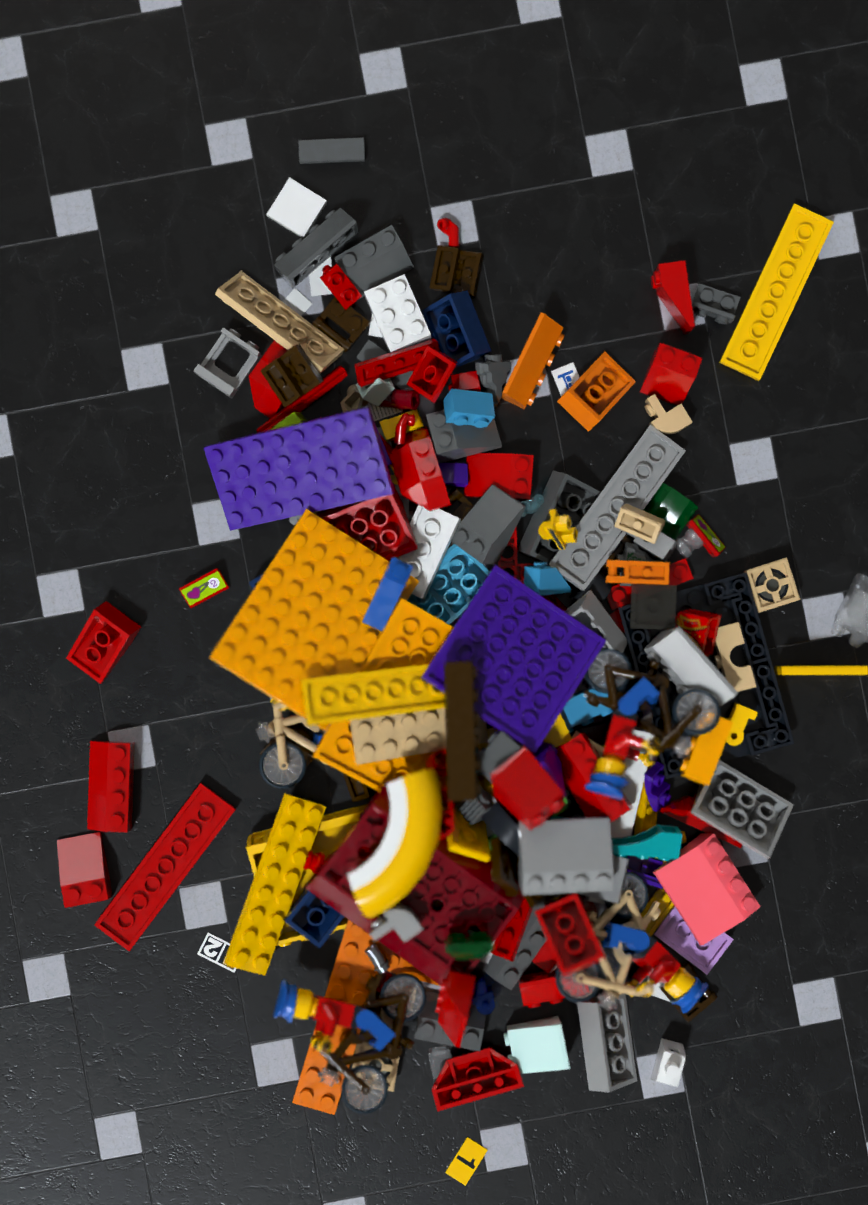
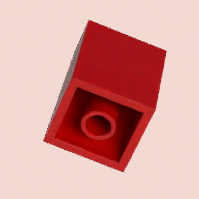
M660 343L653 353L640 393L649 396L655 394L657 399L676 406L682 404L695 380L702 358Z
M525 746L491 773L494 797L530 831L536 826L540 827L548 816L553 812H558L563 807V791Z

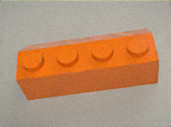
M540 313L501 396V399L524 410L527 405H532L537 395L533 391L536 385L541 386L546 376L542 372L546 365L550 367L555 357L552 351L555 345L560 347L565 336L562 334L564 327L546 314Z

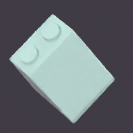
M558 1016L507 1026V1032L503 1034L506 1046L511 1047L512 1054L508 1055V1059L518 1064L520 1074L570 1069L562 1026Z

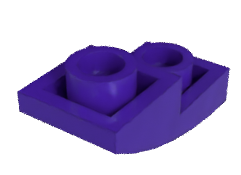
M438 463L445 485L466 487L468 485L467 464Z
M657 761L644 774L647 798L652 810L656 813L660 810V807L666 806L671 798L669 794L670 784L664 782V765Z

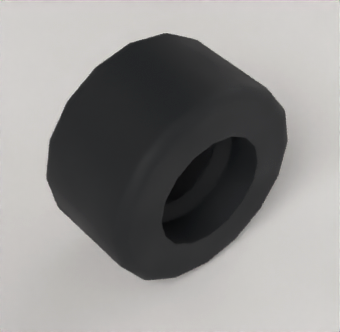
M599 570L584 591L575 586L571 597L576 602L591 590L598 601L602 603L610 593L613 583H606V576Z

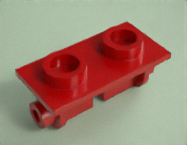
M337 263L333 267L329 265L323 267V275L320 279L345 310L362 297Z

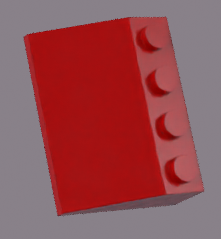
M394 484L395 492L392 495L329 508L315 513V515L387 561L391 560L392 557L397 558L418 549L403 503Z

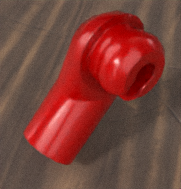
M448 218L439 219L437 227L448 236L449 247L459 248V227Z

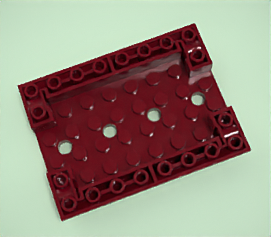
M388 780L384 782L359 815V821L337 850L331 852L305 887L368 934L371 927L370 924L380 916L384 918L385 915L381 913L373 918H367L363 914L347 874L356 871L368 862L377 852L385 838L391 812L390 796L387 784L390 782ZM446 837L438 841L436 850L429 861V866L421 879L417 881L407 895L397 902L413 910L421 921L423 930L405 943L394 928L377 940L441 986L442 979H447L449 971L469 975L481 960H456L453 956L449 955L445 951L447 935L451 933H464L466 938H470V935L467 934V929L475 925L479 927V932H487L488 937L491 936L494 943L519 910L525 897L520 888L518 895L507 896L505 889L493 881L491 877V870L493 869L491 858L488 862H484L450 851ZM361 846H367L370 848L371 853L367 857H361L357 852ZM435 899H440L444 903L443 907L439 910H434L430 906L431 902Z

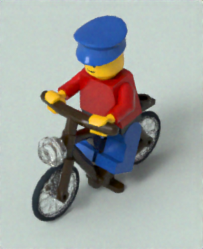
M601 649L586 672L585 677L592 688L598 692L607 693L608 697H600L587 690L584 692V697L587 698L586 702L591 706L598 707L601 704L615 710L603 756L598 759L595 771L590 775V782L585 785V789L608 797L622 799V790L629 784L628 780L624 778L626 758L634 761L639 759L643 765L652 766L655 764L653 762L657 759L658 755L668 747L674 749V752L679 754L678 757L680 758L683 754L688 755L693 743L689 742L691 737L687 736L686 738L681 734L685 731L692 735H702L716 727L721 716L720 706L716 698L702 689H690L681 693L673 705V717L676 725L672 727L666 694L669 680L665 675L657 674L659 663L651 661L648 674L633 671L631 663L622 652L616 649ZM629 682L637 683L629 692L617 693L625 688ZM658 700L664 732L651 724V710L656 706ZM639 711H642L643 718L641 717L637 719V713ZM636 720L641 728L657 739L651 738L646 741L644 737L634 735L633 731ZM629 745L638 748L645 747L648 752L642 754L640 750L630 748Z
M376 973L375 977L371 976L367 982L366 989L369 992L364 1002V1008L356 1004L319 995L314 996L311 990L298 988L296 984H289L286 979H283L273 1016L274 1018L278 1016L284 1017L288 1023L292 1021L293 1017L305 1020L309 1015L310 1018L317 1020L315 1027L317 1032L310 1039L311 1047L313 1048L314 1046L315 1050L324 1056L328 1062L326 1068L323 1067L322 1071L318 1073V1076L321 1077L320 1082L329 1086H333V1083L338 1084L339 1072L344 1076L341 1085L342 1098L351 1110L361 1114H368L379 1109L385 1102L388 1094V1082L385 1075L380 1069L372 1065H359L353 1069H350L347 1065L383 1057L396 1060L402 1053L400 1043L408 1049L413 1047L414 1041L406 1037L402 1039L401 1034L404 1021L417 1017L425 1006L426 992L422 982L415 976L407 973L396 974L384 983L381 988L380 997L376 998V989L382 975ZM381 1007L384 1013L393 1019L391 1030L382 1022ZM336 1025L351 1028L335 1052H332L333 1044L330 1039L334 1037ZM358 1027L365 1030V1032L357 1034L356 1029ZM367 1042L372 1048L376 1049L342 1057L351 1043L361 1044Z

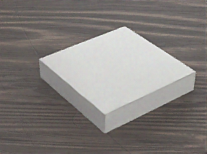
M289 177L266 215L304 239L325 207L327 200Z

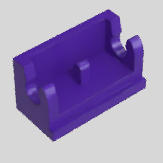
M630 855L625 858L629 859L627 871L639 875L648 885L663 888L653 873L663 864L662 861L652 858L640 859ZM626 876V878L636 880L631 876Z

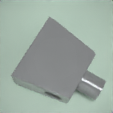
M627 532V534L635 538L633 542L638 545L640 550L648 552L650 557L659 559L662 562H667L676 548V542L662 532L655 544L645 542L644 539Z

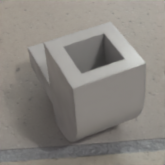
M396 903L393 907L383 912L384 918L380 916L370 924L369 934L376 941L394 928L405 943L422 931L423 926L413 910L406 905Z

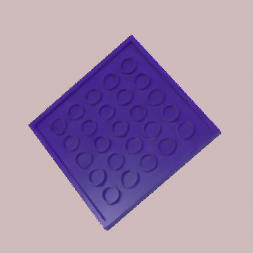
M495 565L421 678L444 693L443 661H472V666L477 667V679H473V689H477L478 701L474 702V712L477 711L478 717L499 731H503L515 742L523 747L525 746L530 752L535 753L606 640Z

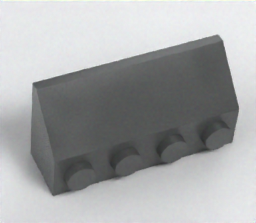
M339 208L337 211L332 210L325 217L326 220L321 225L316 224L313 226L305 239H298L292 245L293 249L287 254L285 252L282 253L275 260V269L292 289L358 233L357 222L343 209Z
M544 904L533 908L514 962L492 954L488 964L479 961L477 966L494 980L512 990L547 941L535 911L548 905Z

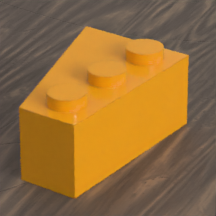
M710 712L700 715L696 723V730L708 728L715 720L716 715ZM720 717L718 724L712 731L691 737L687 747L689 749L687 758H683L679 768L682 770L680 776L704 786L710 784L731 730L732 721Z

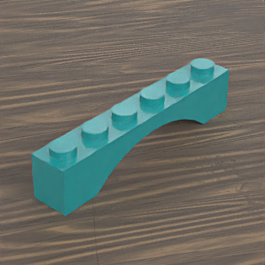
M548 816V817H547V819H568V818H569V817H559V816H556V817ZM656 824L636 835L611 838L612 854L621 858H626L630 855L640 859L655 857L663 861L679 859L683 834L678 826Z

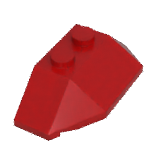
M275 340L249 375L254 407L270 419L281 410L283 404L260 370L288 351Z
M427 427L407 433L405 444H397L389 455L401 495L428 511L450 506L449 496Z
M696 794L694 797L689 795L669 802L666 806L660 807L659 812L703 832L714 833L717 838L739 848L743 845L690 813Z
M491 1047L480 1049V1051H473L447 1059L432 1087V1093L437 1111H441L524 1086L518 1064Z

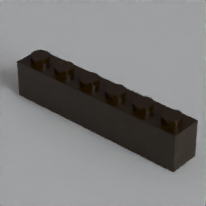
M443 661L448 801L476 800V794H480V781L476 780L475 773L480 768L479 757H475V748H479L478 734L474 735V725H478V712H474V702L478 701L477 689H473V679H477V667L472 666V661Z

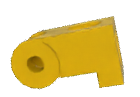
M417 409L406 412L409 415H415V425H407L406 434L424 426ZM402 414L379 422L387 442L394 440L395 428Z
M736 702L734 703L728 718L729 721L733 722L726 740L729 745L736 746L742 743L744 739L743 731L749 718L755 720L757 711Z

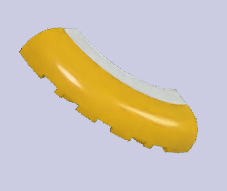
M436 769L422 770L387 784L391 812L385 838L377 852L368 862L356 871L347 874L357 903L367 918H373L393 907L411 891V888L421 879L429 866V861L438 844L440 822L443 814L441 812L442 795Z

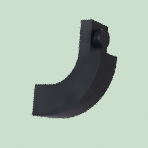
M496 802L481 818L506 846L519 855V820L503 804Z

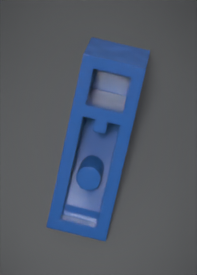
M392 557L362 623L379 631L383 630L413 566Z

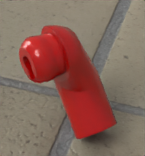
M402 414L395 428L394 443L405 444L407 425H415V415Z

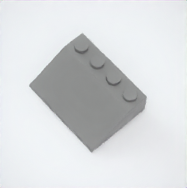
M719 760L710 784L708 786L699 785L690 813L769 859L794 804Z
M609 817L546 819L544 824L540 827L536 826L532 831L519 821L518 885L522 894L613 891V858Z

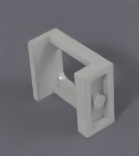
M222 328L221 336L201 365L198 364L194 372L227 396L233 398L262 355L258 351L259 347L249 340L245 343L240 339L241 335L232 328L229 331ZM230 341L235 342L250 353L249 358L235 377L229 376L215 366V361Z

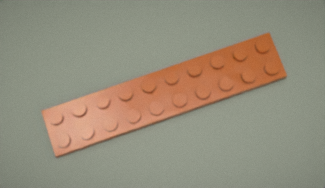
M349 919L324 997L356 1004L364 1008V1002L369 992L366 989L367 982L371 976L375 977L376 973L378 974V971H374L373 968L375 966L364 951L370 945L377 943L384 956L386 946L378 940L374 941L370 934ZM336 1025L334 1037L330 1039L333 1044L332 1052H335L351 1028ZM357 1027L356 1032L360 1034L361 1029ZM310 1043L292 1103L335 1115L341 1096V1085L344 1076L339 1072L338 1074L335 1073L334 1077L326 1074L327 1059L315 1050L314 1046L312 1048ZM351 1043L342 1057L353 1055L356 1044Z

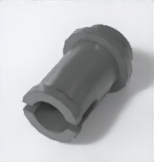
M377 943L365 949L364 952L375 966L373 968L374 971H378L381 974L390 968L389 959H385Z

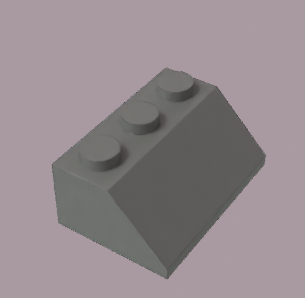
M392 225L334 257L335 262L357 288L362 297L365 296L364 291L397 278L414 268L403 243Z
M425 990L426 1003L422 1012L417 1017L414 1039L454 1046L438 1023L439 1013H436L435 1010L439 993ZM471 1000L460 1048L480 1051L488 1002Z

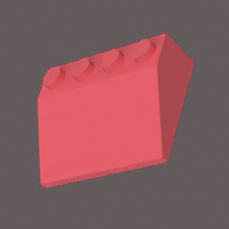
M701 833L680 850L679 859L666 861L653 872L701 946L741 923L761 907L714 833Z

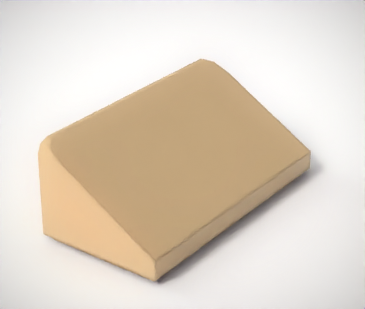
M624 504L620 509L614 527L655 544L665 524V520L629 504Z

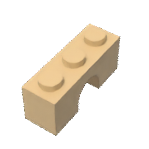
M739 622L720 626L714 646L717 655L714 656L717 669L721 668L724 678L737 692L756 687L751 665L737 667L730 660L731 650L738 645L745 644Z

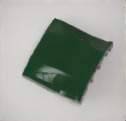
M662 483L643 511L664 519L665 524L661 532L675 541L699 507L672 487Z
M473 932L470 934V938H466L464 933H451L447 935L445 940V951L456 960L482 959L493 950V940L491 936L488 937L487 932Z

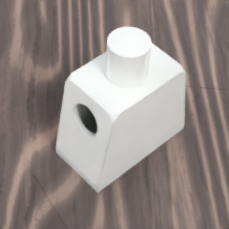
M661 1038L651 1080L678 1087L686 1058L683 1044Z

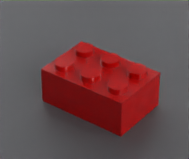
M577 893L535 911L564 977L606 959Z

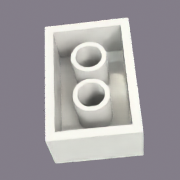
M405 274L364 291L365 298L389 352L431 339V333Z

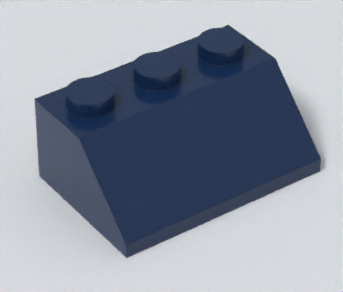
M468 290L451 293L422 310L432 339L438 341L440 352L457 361L455 368L492 352Z
M305 888L290 907L288 914L283 920L318 948H321L345 916Z

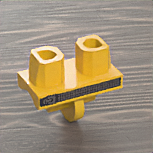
M556 509L549 510L551 520L543 522L539 526L538 533L545 540L553 539L559 550H565L567 543L577 542L578 530L576 527H571L569 515L560 516Z

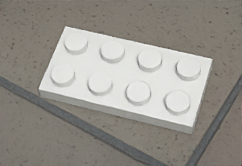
M418 505L410 522L418 549L397 557V559L413 566L410 575L419 580L412 594L421 599H425L461 521L460 518L441 509L428 511Z

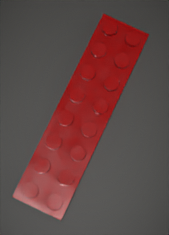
M200 783L94 926L130 951L235 812L236 808L203 783Z

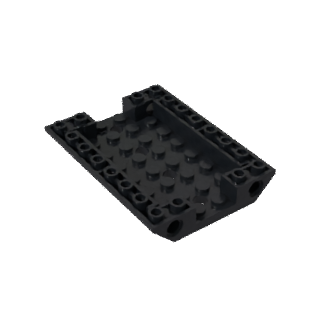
M747 572L618 608L635 671L648 674L651 661L648 659V654L644 651V648L661 631L671 629V627L667 626V620L671 614L678 616L682 606L686 605L690 609L720 614L719 627L739 622L745 644L738 645L731 650L730 660L737 667L751 665L756 687L739 691L736 696L720 706V717L728 720L735 702L758 713L755 720L748 719L743 731L744 739L742 743L732 746L726 742L719 760L724 762L745 755H755L794 744ZM714 647L713 655L706 657L716 667L714 656L717 655ZM660 667L658 668L657 674H662V670L660 669ZM669 680L666 694L672 727H674L676 722L673 717V705L680 694L676 689L677 686ZM686 697L680 701L677 708L679 720L693 709L691 707L692 703ZM658 700L656 706L651 710V724L664 732ZM698 718L688 727L689 729L696 730ZM684 731L679 736L681 737L680 740L683 741L680 750L668 747L659 754L661 764L664 765L665 779L681 775L682 770L679 768L683 758H687L689 752L687 747L691 737L694 735Z

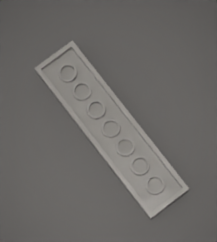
M650 425L576 526L578 530L577 542L567 543L566 549L559 550L548 566L557 568L563 578L584 591L627 533L614 527L621 507L624 504H629L643 510L686 450Z

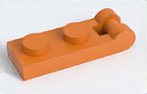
M606 560V567H608L606 583L669 585V562ZM617 568H623V576H617Z

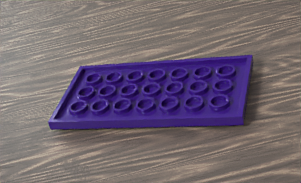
M370 406L203 447L230 531L303 515L306 509L316 512L392 495L395 492Z

